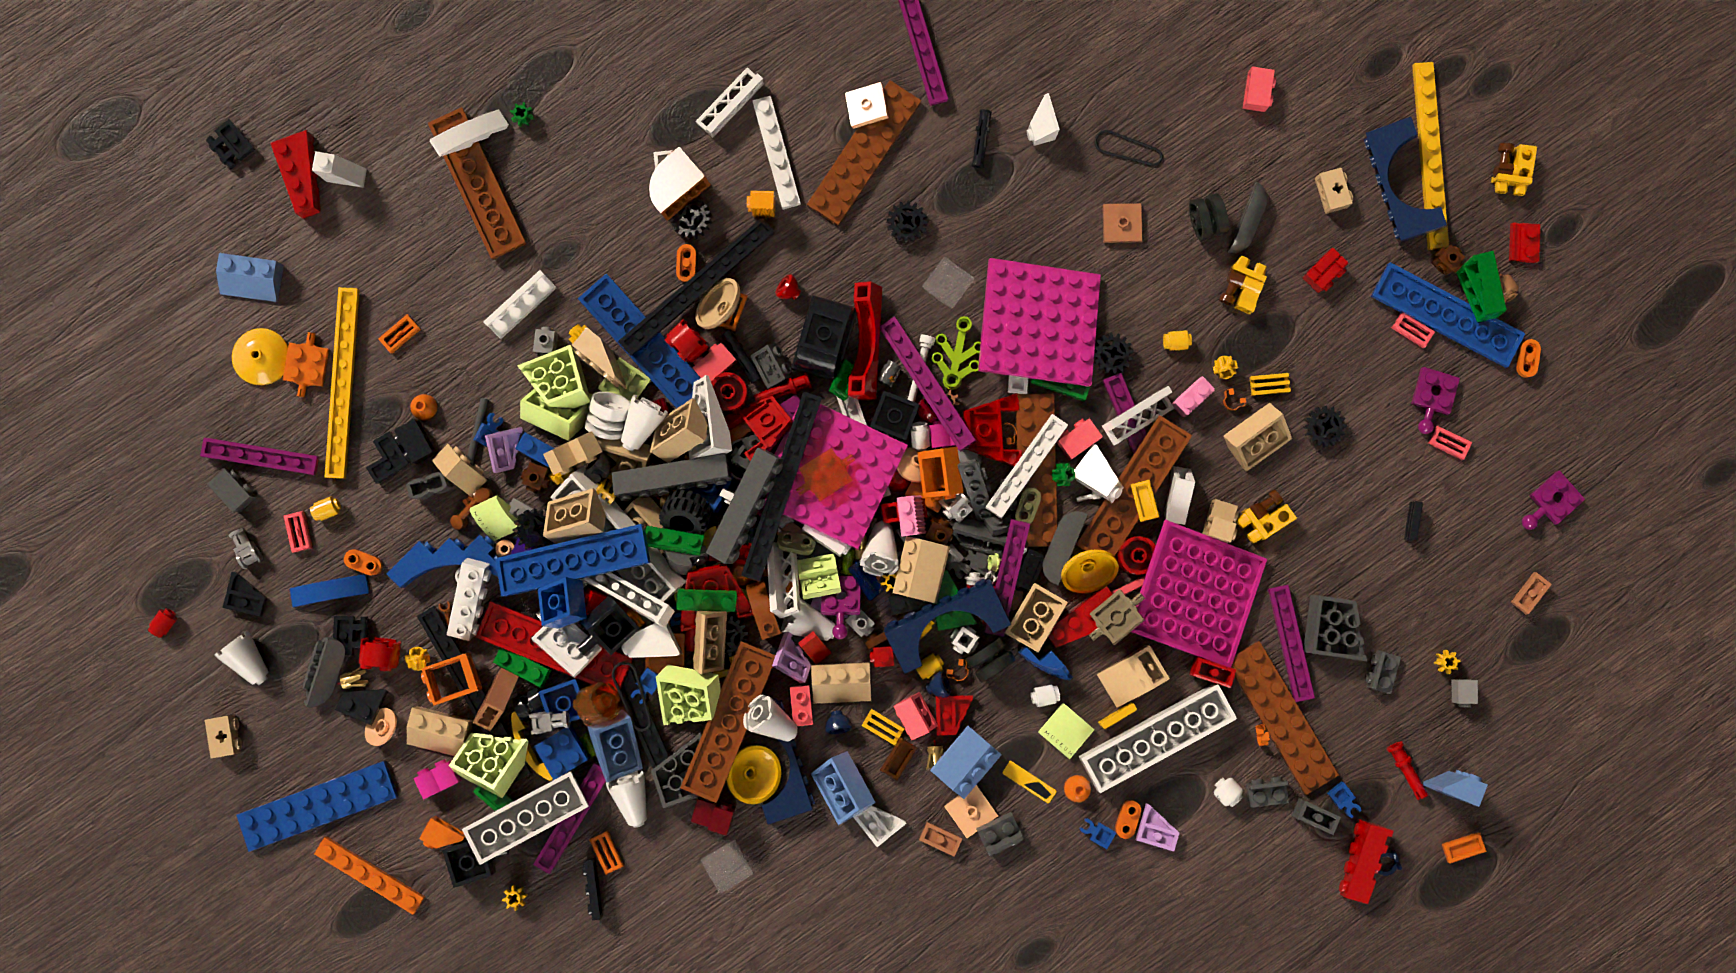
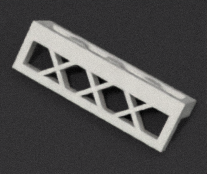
M746 68L696 120V123L713 138L764 85L763 78L758 73L755 75L749 68ZM748 74L752 79L746 86H742V80ZM732 90H740V92L732 100H730L729 93ZM727 103V106L720 113H717V106ZM707 117H714L708 126L702 123Z
M539 270L494 311L484 323L502 339L557 287Z
M1169 386L1159 390L1102 425L1113 445L1120 443L1152 423L1159 415L1163 416L1174 409L1167 395L1172 393ZM1161 399L1167 407L1165 410L1156 409L1157 402ZM1145 409L1151 411L1149 420L1142 418V413ZM1128 419L1137 420L1136 428L1127 427ZM1115 427L1122 429L1121 437L1118 439L1112 432V429Z
M774 542L767 561L770 612L779 618H784L801 612L797 554L790 552L789 556L784 559L783 551ZM788 565H791L790 573L788 576H785L784 571ZM790 581L792 582L793 587L791 588L789 593H786L785 588L787 587ZM793 599L794 607L787 609V604Z

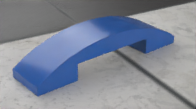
M367 574L290 588L293 607L370 593Z

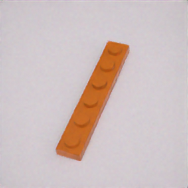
M327 836L323 838L314 855L412 915L416 913L425 898L424 895Z

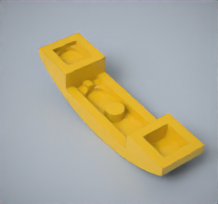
M514 711L511 716L514 739H526L522 730L527 728L528 725L526 721H521ZM528 743L525 761L540 776L549 781L553 780L544 763L540 764Z

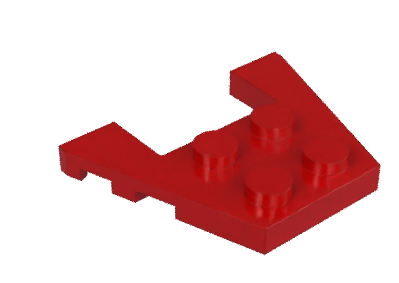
M1018 393L963 412L964 422L977 441L966 448V450L1013 467L1022 457V450L1003 449L1001 412L1019 411Z
M773 396L754 402L748 408L738 409L732 414L724 416L729 431L745 421L759 439V443L744 453L749 461H751L757 447L770 452L793 424L791 418Z
M723 563L687 571L685 589L736 591L737 617L743 618L753 615L748 599L727 564ZM682 610L680 620L681 632L696 628L695 611Z

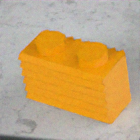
M751 191L750 196H747L748 212H752L754 218L756 216L758 218L775 217L776 199L774 191Z

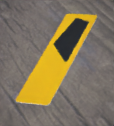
M1009 761L1002 772L1005 776L1046 803H1050L1056 793L1055 789L1012 761Z

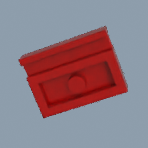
M1511 223L1509 261L1539 262L1540 224Z

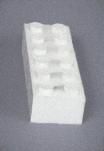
M572 771L470 824L463 828L462 831L481 865L589 807Z

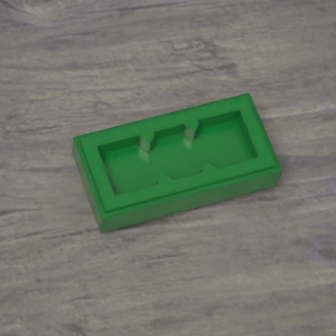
M846 359L841 361L829 389L831 393L842 401L848 399L849 376L854 368V365Z

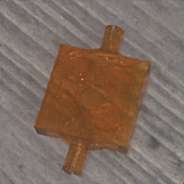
M830 448L799 468L800 473L804 477L805 484L795 489L796 492H799L798 495L801 496L810 490L815 494L819 502L853 481L847 472L846 466L856 461L855 458H852L853 455L850 454L841 460L833 449Z

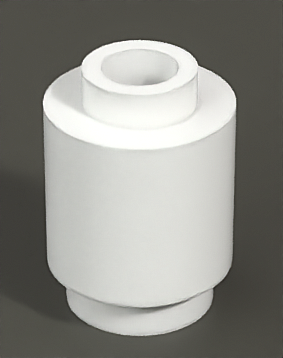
M926 422L913 423L910 429L912 448H915L916 451H925L931 446L930 429Z
M1057 685L1036 687L1030 693L1031 701L1037 707L1056 704V701H1060Z

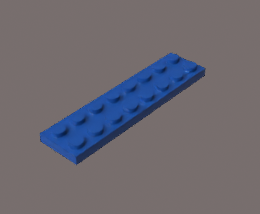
M1391 262L1387 264L1371 295L1372 298L1401 313L1409 315L1427 327L1505 368L1509 367L1525 335L1524 332L1497 318L1477 323L1469 303Z
M607 274L601 277L578 298L618 344V341L646 318ZM658 333L631 358L670 402L678 408L692 399L694 382L699 380L700 377L686 361L684 362L678 356V352L667 344L661 333Z
M644 524L495 558L501 596L503 597L536 590L565 577L579 580L651 563Z
M385 760L237 814L236 816L248 852L392 800L397 798L398 795Z

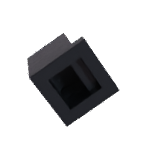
M604 451L596 455L597 459L590 462L584 472V475L594 483L600 482L601 479L605 480L611 473L610 469L617 464Z

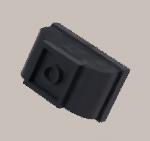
M812 295L791 369L833 381L841 361L844 360L857 315L856 308Z

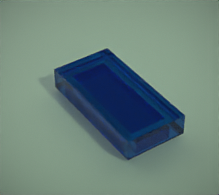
M860 561L848 568L869 601L884 591L874 575L863 571Z

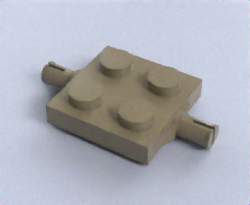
M1117 590L1090 613L1098 627L1089 634L1091 639L1095 641L1100 635L1104 634L1114 645L1145 621L1137 608V605L1145 597L1139 593L1131 600L1127 598L1122 590Z

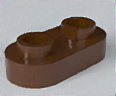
M876 632L866 637L868 641L865 642V645L868 649H871L887 639L885 632L879 635Z

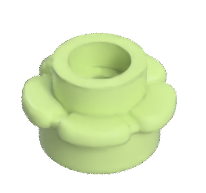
M999 554L989 555L987 560L988 570L998 572L1002 559L999 557Z

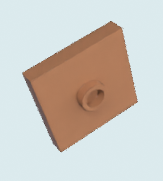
M1141 203L1103 204V243L1142 242Z

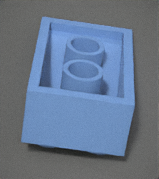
M623 709L587 723L590 739L607 783L643 769L631 717Z

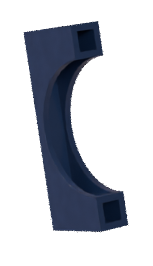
M1412 117L1367 132V138L1364 139L1366 149H1371L1373 156L1369 158L1372 167H1377L1379 174L1375 176L1378 185H1383L1384 192L1381 194L1384 203H1389L1390 210H1387L1390 221H1395L1396 228H1393L1396 239L1400 238L1401 242L1447 227L1441 207L1434 209L1411 207L1395 196L1389 184V168L1393 157L1403 145L1418 137Z
M982 579L969 589L967 587L962 588L956 595L951 597L945 596L937 604H928L921 611L908 613L904 616V619L899 621L893 620L884 627L885 635L904 673L922 666V660L918 651L921 634L931 620L943 613L950 611L972 613L984 620L993 633L1011 625L1009 617L990 579Z
M777 697L772 698L785 711L782 700L778 701ZM778 739L787 751L790 761V774L783 790L772 800L762 804L767 824L811 811L813 809L812 805L815 804L812 793L808 794L806 788L809 785L806 774L802 775L800 767H803L800 755L796 756L794 750L797 748L795 739L790 741Z

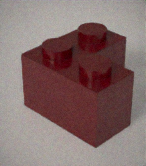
M699 797L691 822L706 826L709 831L727 836L736 808L732 807V803L726 801L715 803Z

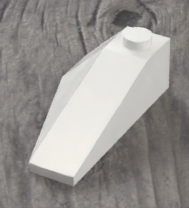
M705 375L694 382L692 398L696 400L708 424L707 437L703 443L696 445L688 451L689 460L727 454L732 451L727 423L710 378Z

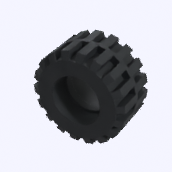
M676 490L668 495L659 515L660 525L664 529L704 535L712 517L711 505L706 502L705 498L700 497L698 493L695 494L690 490H681L680 492Z

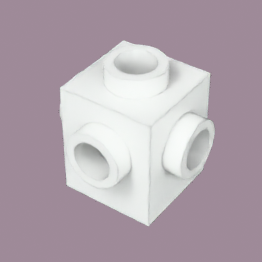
M956 494V498L944 499L943 496V500L938 501L945 509L943 511L945 516L950 520L954 518L958 523L973 510L968 505L970 501L964 494Z
M966 626V628L960 627V629L956 628L950 636L953 639L951 641L954 644L953 649L960 654H963V652H974L979 644L977 642L979 637L975 635L976 631L969 626ZM962 636H966L968 639L964 644L960 641Z

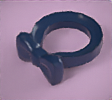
M1395 850L1381 855V857L1393 858L1395 864L1388 871L1380 870L1378 872L1380 875L1388 876L1397 869L1402 870Z

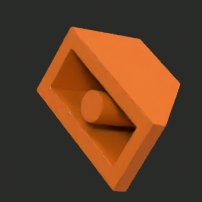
M434 816L429 820L419 839L423 841V845L433 849L461 842L466 837L462 830Z

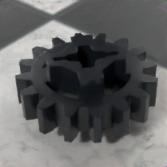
M694 198L692 202L688 203L672 217L673 221H671V224L674 227V231L679 233L682 238L686 237L688 240L691 239V236L698 239V234L704 236L703 231H709L710 229L707 225L712 224L710 208L702 200L698 202Z
M907 201L906 205L900 202L899 208L894 205V212L889 211L888 215L891 218H888L886 223L891 225L887 229L893 230L891 236L897 235V241L903 238L904 243H907L908 239L915 242V237L921 238L920 232H926L923 226L928 224V221L924 220L927 218V214H921L923 208L917 209L916 202L913 206L910 205V201ZM896 216H897V219L899 220V223L897 224V226H895V223H894V220H895V217H896ZM919 217L920 225L917 228L915 221ZM904 219L906 221L910 219V225L908 223L904 225Z
M1109 333L1108 338L1102 335V341L1097 340L1095 342L1098 346H1095L1094 351L1096 353H1094V358H1096V361L1093 364L1100 365L1099 371L1104 368L1105 374H1108L1110 370L1113 375L1116 374L1117 370L1122 373L1124 371L1123 367L1128 368L1130 366L1127 361L1133 360L1129 356L1134 353V350H1129L1132 344L1125 343L1126 337L1120 339L1119 333L1116 337ZM1112 342L1111 346L1103 347L1105 343ZM1120 345L1123 347L1124 352L1121 351ZM1111 350H1114L1115 356L1113 358L1111 357V354L1108 353ZM1101 356L1104 357L1105 363L1102 361ZM1115 361H1123L1120 365L1113 366Z
M1322 406V409L1317 407L1315 412H1309L1308 414L1311 418H1305L1304 421L1308 425L1303 426L1304 429H1308L1305 436H1311L1309 442L1316 441V446L1322 444L1323 448L1328 447L1329 444L1331 446L1336 445L1335 441L1340 442L1342 440L1340 436L1346 434L1342 431V428L1347 427V425L1342 424L1345 417H1339L1341 411L1335 413V407H1331L1328 410L1327 406ZM1321 414H1325V416H1323L1322 420H1321V419H1316L1317 416H1319V415H1321ZM1326 423L1325 426H1326L1328 429H1327V430H1324L1325 427L1322 426V424ZM1328 434L1334 435L1330 439H1325Z
M536 508L531 511L528 509L517 516L519 520L514 521V524L517 525L516 528L512 529V531L517 532L514 539L519 538L518 545L525 544V550L530 548L531 550L551 544L549 539L543 536L546 516H543V510L537 513Z
M734 615L726 621V623L736 626L731 628L726 625V633H733L730 640L728 638L725 639V645L729 646V648H725V654L728 653L729 657L733 656V652H737L741 641L746 643L749 640L745 638L749 631L743 630L746 624L740 625L741 619L739 618L735 621ZM740 633V641L737 644L736 635Z

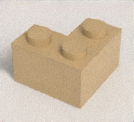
M591 431L543 455L553 475L559 472L564 475L572 471L571 467L574 465L578 468L596 460V455L601 453L602 450Z
M447 444L432 461L447 479L472 497L474 492L487 481L483 476L484 471L476 464L473 467L470 464L471 460L464 455L465 453L457 446L453 448Z
M1217 499L1212 500L1202 534L1225 543L1234 540L1237 535V529L1235 528L1236 523L1233 522H1236L1239 511H1237L1238 506Z

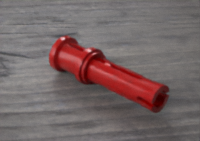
M805 372L797 378H789L784 384L753 395L756 402L770 396L777 399L790 393L795 395L798 391L805 388L811 389L812 386Z
M1400 741L1390 745L1387 751L1391 752L1396 761L1394 764L1403 772L1416 799L1420 800V798L1427 797L1428 793L1411 764V756H1408L1403 748V742Z

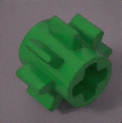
M525 102L522 105L515 104L514 110H510V113L514 115L511 120L513 123L518 121L519 127H522V124L530 126V120L535 119L530 114L533 112V109L531 107L527 108Z
M1070 463L1056 464L1057 468L1052 470V480L1057 483V486H1070V481L1075 480V470L1070 467Z

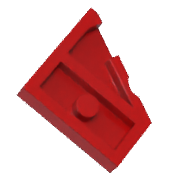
M958 695L945 698L935 696L936 723L938 725L936 727V735H956L973 700V695Z

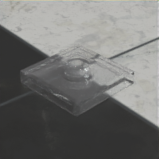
M944 256L922 285V288L953 309L975 278Z
M735 840L700 860L720 894L754 874Z

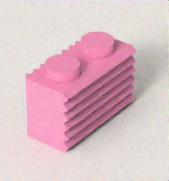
M1202 376L1182 393L1172 405L1182 417H1186L1214 392V387Z
M921 495L897 498L901 536L919 535L927 532L925 530V516L923 515L924 508L922 507L923 500H921Z

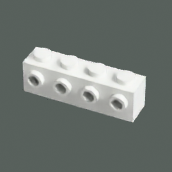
M470 558L462 562L447 631L448 636L470 641L477 635L479 630L478 618L483 613L481 603L487 594L485 585L491 576L489 563Z

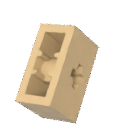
M1342 167L1320 173L1315 177L1325 214L1348 208L1353 204V195L1348 190L1346 184L1348 181L1347 175L1342 171Z
M235 714L205 720L210 758L241 753L242 741L238 737L239 722L235 718Z

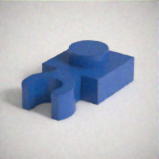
M494 413L488 414L487 425L481 423L473 439L487 447L485 435L500 432L496 428L503 423L502 417H499L496 422L493 421Z
M648 667L639 678L645 699L646 692L652 695L657 688L656 676L658 674ZM634 690L631 694V698H633L637 693L641 694L640 690Z
M1341 781L1327 792V795L1338 809L1341 810L1345 807V814L1348 817H1354L1351 814V809L1354 807L1358 812L1362 811L1359 805L1352 802L1356 797L1344 782Z
M1085 818L1084 820L1089 823V828L1083 829L1080 827V831L1084 834L1091 833L1089 838L1091 841L1108 849L1116 832L1098 822L1097 826H1094L1090 819Z

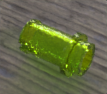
M849 551L846 555H841L843 556L841 574L852 575L853 561L856 558L854 556L855 552Z
M587 732L579 740L587 750V755L593 758L596 756L589 732Z

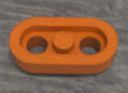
M684 244L677 250L676 275L683 283H686L696 274L697 253L694 247L689 244ZM686 252L691 253L689 258L684 257ZM685 271L690 272L689 276L684 277L683 273Z
M1534 339L1526 340L1519 346L1516 370L1524 378L1534 376L1538 371L1541 346ZM1526 347L1531 349L1530 353L1526 351ZM1524 365L1528 367V371L1524 370Z
M352 549L344 555L345 565L361 573L375 576L383 569L381 559L363 551ZM353 555L356 557V561L354 563L351 562V557ZM371 562L374 564L373 569H369V563Z
M1127 800L1121 806L1115 831L1123 839H1129L1135 834L1141 815V807L1136 801ZM1130 807L1135 808V812L1133 814H1129L1128 812ZM1124 826L1129 827L1128 832H1123Z

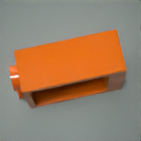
M958 447L917 452L923 498L931 497L932 501L943 500V496L944 499L956 498V494L963 493L962 478L958 469V464L960 463ZM936 457H941L945 491H939L935 466Z
M471 652L421 668L423 672L421 673V679L427 685V697L430 703H433V706L482 690ZM460 661L469 689L441 698L433 670Z

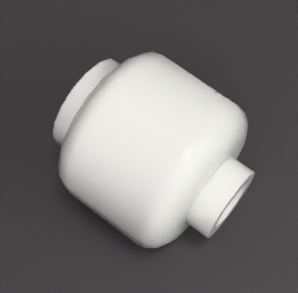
M1221 778L1215 784L1217 788L1214 790V795L1224 806L1230 805L1233 807L1243 798V789L1233 778L1226 780Z

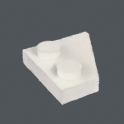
M870 806L853 817L877 847L906 824L903 819L874 806Z

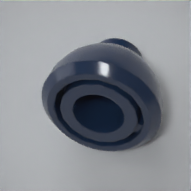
M942 671L934 674L930 682L926 684L929 694H934L941 698L949 697L951 694L948 677Z
M842 711L831 712V717L827 720L825 731L829 734L846 733L852 729L850 720L843 715Z

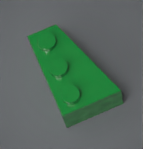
M1494 251L1473 255L1462 265L1456 274L1478 323L1498 318L1507 309Z
M947 570L944 571L937 603L940 602L941 598L945 596L951 597L958 592ZM950 611L935 617L938 631L977 624L972 614L965 611Z

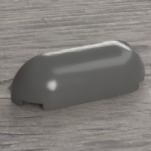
M1258 182L1253 186L1228 253L1242 252L1253 242L1268 204L1267 191Z
M1075 511L1066 514L1060 520L1043 561V572L1050 582L1056 585L1060 584L1062 569L1074 553L1088 514Z
M963 519L960 523L956 522L954 524L952 534L960 542L959 545L990 555L997 553L999 557H1002L1007 533L992 537L984 522L972 519ZM1026 540L1025 549H1024V553H1023V554H1025L1026 551H1027V549H1028V542H1027V540Z
M324 637L322 640H318L314 647L303 682V689H306L307 700H304L306 707L321 705L333 693L345 656L343 644L335 638Z

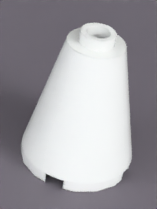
M633 395L631 398L621 442L624 443L623 447L630 451L638 450L668 414L666 410L664 413L661 412V406L646 398L636 399L637 395Z
M879 521L874 525L860 559V566L862 565L863 571L868 574L883 576V573H889V575H892L899 568L893 527L889 523L884 524V521Z
M801 598V612L784 617L781 626V632L783 633L790 632L792 635L806 637L814 631L821 640L828 641L830 638H834L832 630L835 623ZM794 600L789 605L791 608L794 607Z
M247 630L244 632L245 637L242 635L238 636L220 650L222 654L218 651L214 655L252 685L255 683L260 685L268 679L266 675L269 672Z
M760 695L749 704L750 710L748 714H744L743 719L744 727L747 730L783 741H790L796 737L797 725L771 697Z
M635 771L613 782H606L609 793L628 825L634 828L644 825V822L647 820L643 771L638 774V771Z

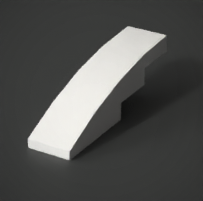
M498 109L459 124L431 138L430 143L439 156H444L469 148L474 142L487 139L492 133L507 129L509 124Z

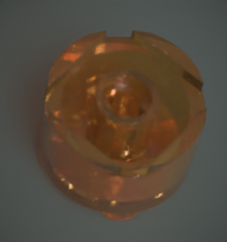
M599 682L582 688L577 693L576 699L573 700V708L586 726H594L618 716L620 708H618L620 697L611 684Z

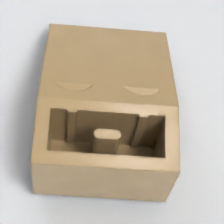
M586 327L572 344L577 350L575 354L608 379L615 387L621 386L626 389L627 386L613 350Z
M1150 645L1142 646L1097 674L1116 708L1170 679Z

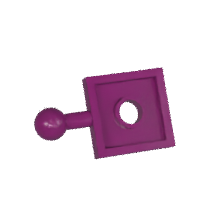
M1426 367L1420 369L1411 404L1426 408L1424 419L1418 424V430L1422 434H1429L1433 431L1434 424L1431 420L1434 411L1446 415L1451 413L1460 378ZM1432 386L1439 388L1440 394L1438 396L1432 394Z
M1560 470L1556 471L1529 495L1539 506V509L1533 515L1524 516L1522 525L1525 529L1532 530L1537 527L1538 520L1544 514L1554 525L1559 524L1585 499ZM1555 492L1561 496L1559 503L1555 502L1553 498Z
M839 576L841 592L847 594L844 599H837V593L821 596V614L837 615V625L832 630V634L836 639H844L848 634V629L844 625V615H860L861 576Z

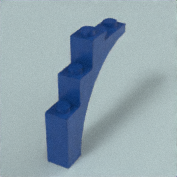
M479 535L466 549H464L465 544L460 539L449 538L436 552H434L435 547L430 542L419 541L387 575L400 588H405L416 578L431 570L444 566L461 565L465 559L470 558L489 563L491 574L498 577L495 558H499V556L496 554L492 555L496 549L494 546L495 541L488 535L486 537Z

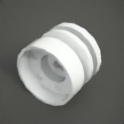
M594 393L591 396L590 411L585 421V429L588 432L592 431L594 436L603 439L614 440L622 438L630 401L615 393Z

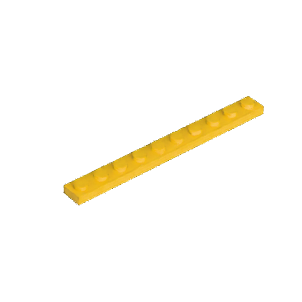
M1414 63L1412 68L1424 209L1441 207L1447 223L1434 63ZM1447 227L1427 234L1428 250H1437L1441 247L1446 248L1449 246Z
M338 287L325 478L346 479L360 292L358 288Z

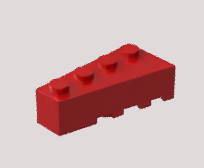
M307 130L270 143L295 214L303 219L321 212L319 188L317 187L318 177L312 171L315 156L314 136Z
M1107 586L1098 590L1056 622L1047 638L1053 647L1057 648L1087 636L1098 628L1090 613L1113 595Z
M1359 819V822L1354 827V842H1351L1349 847V861H1346L1344 866V880H1341L1339 885L1341 896L1365 904L1369 903L1376 883L1374 874H1377L1381 869L1380 857L1383 853L1387 852L1388 845L1386 840L1388 836L1392 837L1393 830Z

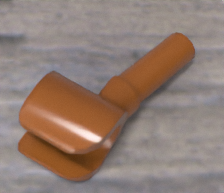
M447 601L448 608L444 610L443 604L440 602L439 609L444 612L448 627L450 612L453 606Z

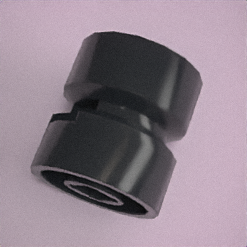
M539 688L527 692V696L522 694L512 699L515 712L521 721L529 719V714L545 712L539 695V691H541Z

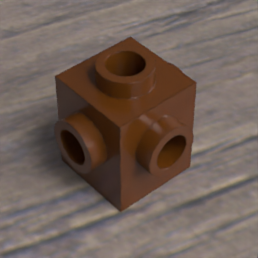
M1449 245L1446 248L1441 247L1436 252V258L1431 264L1444 275L1451 272L1456 273L1462 267L1463 263L1461 262L1465 256L1458 247Z
M529 462L527 469L525 468L522 472L521 484L527 485L525 489L535 493L537 490L543 491L550 483L551 478H549L551 470Z
M930 515L925 525L927 532L923 534L924 538L930 542L946 545L953 538L952 533L954 530L950 521L942 517L938 519Z

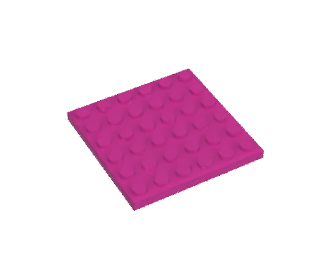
M990 258L988 260L978 371L1090 387L1092 385L1101 275Z
M820 404L783 514L858 550L908 445ZM791 427L784 434L775 452V455L779 457L782 456ZM769 492L767 493V495H766V497H765V503H766L767 497H768V495H769Z
M1164 520L1140 591L1145 599L1137 605L1138 611L1145 621L1131 632L1231 668L1267 559Z

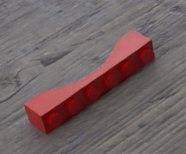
M871 281L859 282L854 285V305L859 326V346L856 362L849 376L848 396L858 400L876 399L882 287Z

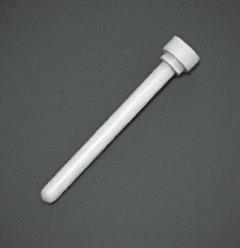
M921 334L919 340L921 343L920 355L926 362L928 351L934 346L936 338ZM913 380L908 400L915 402L918 386Z

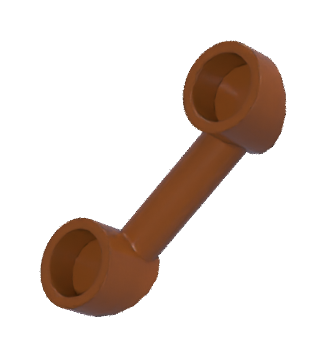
M483 487L474 492L472 501L459 515L451 517L450 523L454 529L462 530L466 528L468 524L466 517L471 513L470 508L492 498L493 493L491 489Z

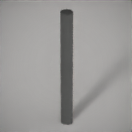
M485 398L480 399L467 458L471 460L470 464L472 466L478 443L473 439L481 423L484 421L488 399Z

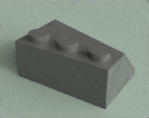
M1310 595L1304 652L1367 661L1363 650L1364 641L1359 628L1360 619L1357 602Z
M701 732L651 770L662 807L665 809L700 797L680 787L701 739Z

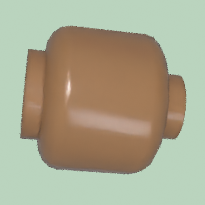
M1499 274L1504 300L1507 303L1518 295L1519 286L1511 275L1502 276V274Z

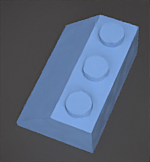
M219 253L216 275L220 294L278 302L284 265L274 260Z
M967 726L930 771L955 793L965 799L1002 754L972 728Z
M848 751L830 758L811 773L838 825L876 803Z
M1456 770L1455 773L1447 771L1423 782L1425 787L1478 807L1481 804L1488 784L1481 782V777Z

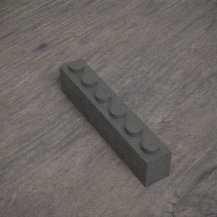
M757 447L706 551L708 555L724 564H733L740 555L739 550L747 541L750 528L756 523L757 513L763 508L765 497L774 486L773 481L782 470L784 459L766 449Z
M726 454L612 472L614 496L621 501L632 500V497L637 496L647 498L655 493L665 495L673 490H678L679 492L681 490L687 491L691 487L706 488L709 484L725 485L727 481H732L730 459Z

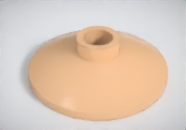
M909 447L906 448L897 470L906 480L919 483L921 482L917 452L922 451H916L915 448Z
M388 708L380 709L372 726L366 724L365 738L369 744L380 746L392 737L397 724L396 715L392 710Z

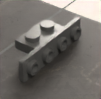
M976 459L959 463L958 469L977 521H985V518L996 516L985 508L991 500L989 493H993L990 482L985 480L988 479L985 467L981 468L979 461Z

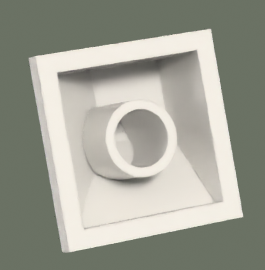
M1049 93L1044 95L1030 122L1029 130H1027L1028 139L1033 142V146L1055 140L1060 130Z

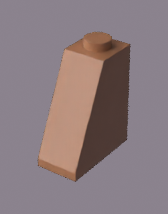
M503 668L499 670L473 721L474 724L491 731L503 713L519 676Z

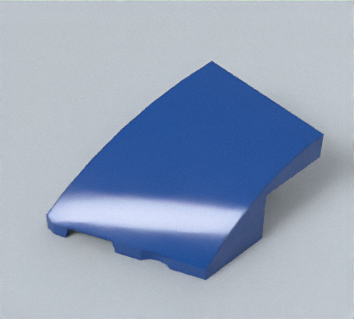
M1023 646L1017 651L1033 666L1047 674L1064 680H1071L1073 678L1066 666L1050 650L1038 659L1027 647Z

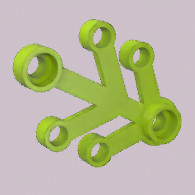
M965 316L960 317L956 323L958 336L954 351L947 342L946 335L938 334L935 339L936 344L942 347L952 362L951 369H949L944 363L943 355L940 352H935L931 358L932 362L937 364L944 374L943 385L949 390L957 389L961 385L962 378L971 372L978 371V368L972 369L971 364L976 363L979 365V361L972 360L969 366L958 372L959 364L975 354H980V351L975 349V345L981 344L979 341L962 353L966 332L972 326L971 320ZM962 322L967 324V327L964 329L960 327ZM938 337H944L945 341L939 343ZM939 355L941 360L935 361L934 356ZM953 377L955 378L956 382L954 384H950L948 379Z

